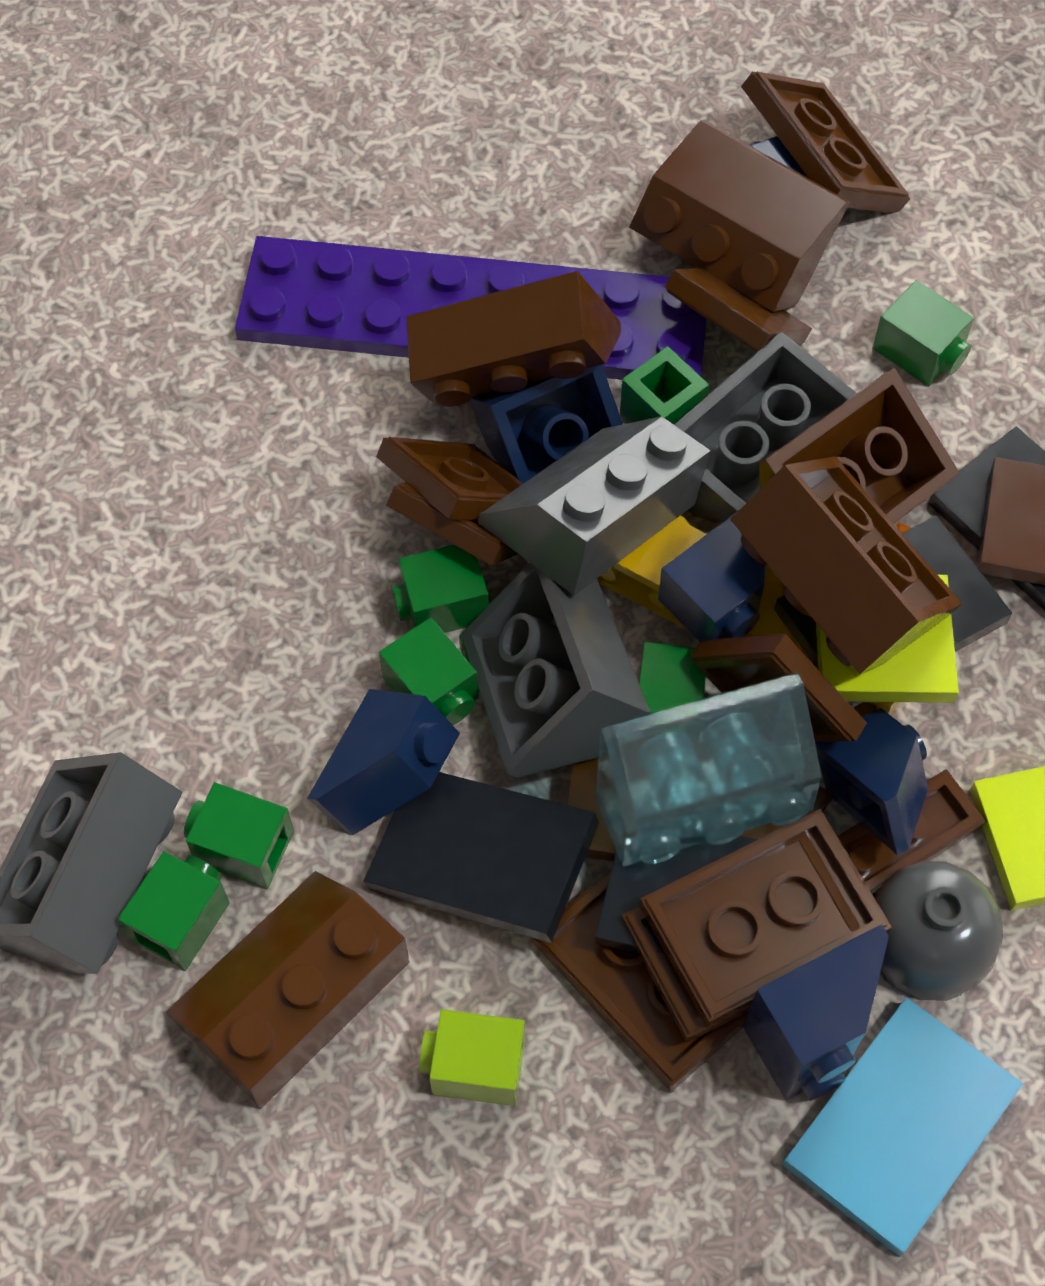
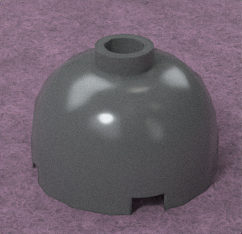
M920 861L898 869L874 893L873 897L892 926L888 933L889 939L881 972L885 975L884 979L895 990L919 1000L948 1001L961 996L966 991L974 989L993 969L1003 941L1002 914L991 890L971 871L948 862Z

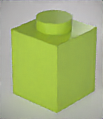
M440 1009L437 1031L425 1030L419 1064L420 1073L430 1074L432 1094L435 1096L516 1106L525 1042V1020Z

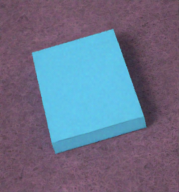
M907 997L782 1164L899 1257L904 1254L1024 1084Z

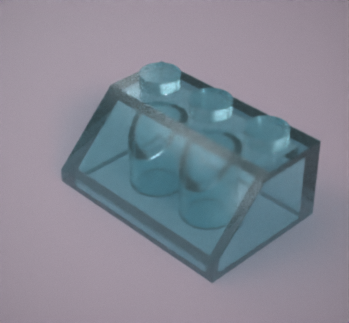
M795 673L601 728L595 798L623 866L644 861L647 864L660 863L672 858L681 849L707 841L713 845L724 844L736 839L745 830L771 822L776 826L788 825L801 819L809 811L813 810L822 776L804 685L799 674Z

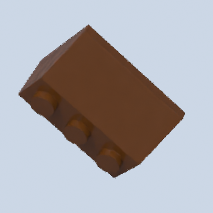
M700 120L653 174L629 228L693 266L703 268L763 307L776 312L794 307L799 302L850 201L711 123Z
M578 270L406 316L410 383L436 406L454 407L467 403L474 396L494 391L501 393L517 392L524 389L530 382L550 377L560 379L577 377L583 374L587 368L607 363L621 335V322Z
M895 368L881 375L759 463L761 489L784 465L836 456L894 524L960 474Z
M836 456L784 465L730 519L741 532L740 540L748 554L757 562L768 565L783 582V592L789 603L800 613L811 616L827 635L826 644L831 653L842 664L851 668L854 667L859 674L885 664L963 605Z
M315 871L170 1007L166 1013L262 1109L410 963L406 939L357 892Z

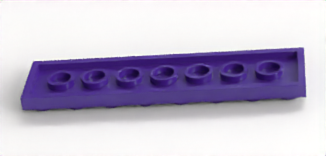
M256 236L235 332L237 340L409 358L406 316L578 270L621 322V335L607 363L602 366L607 378L622 380L667 346L701 377L707 319L666 292L667 289L664 287L670 278L668 276Z

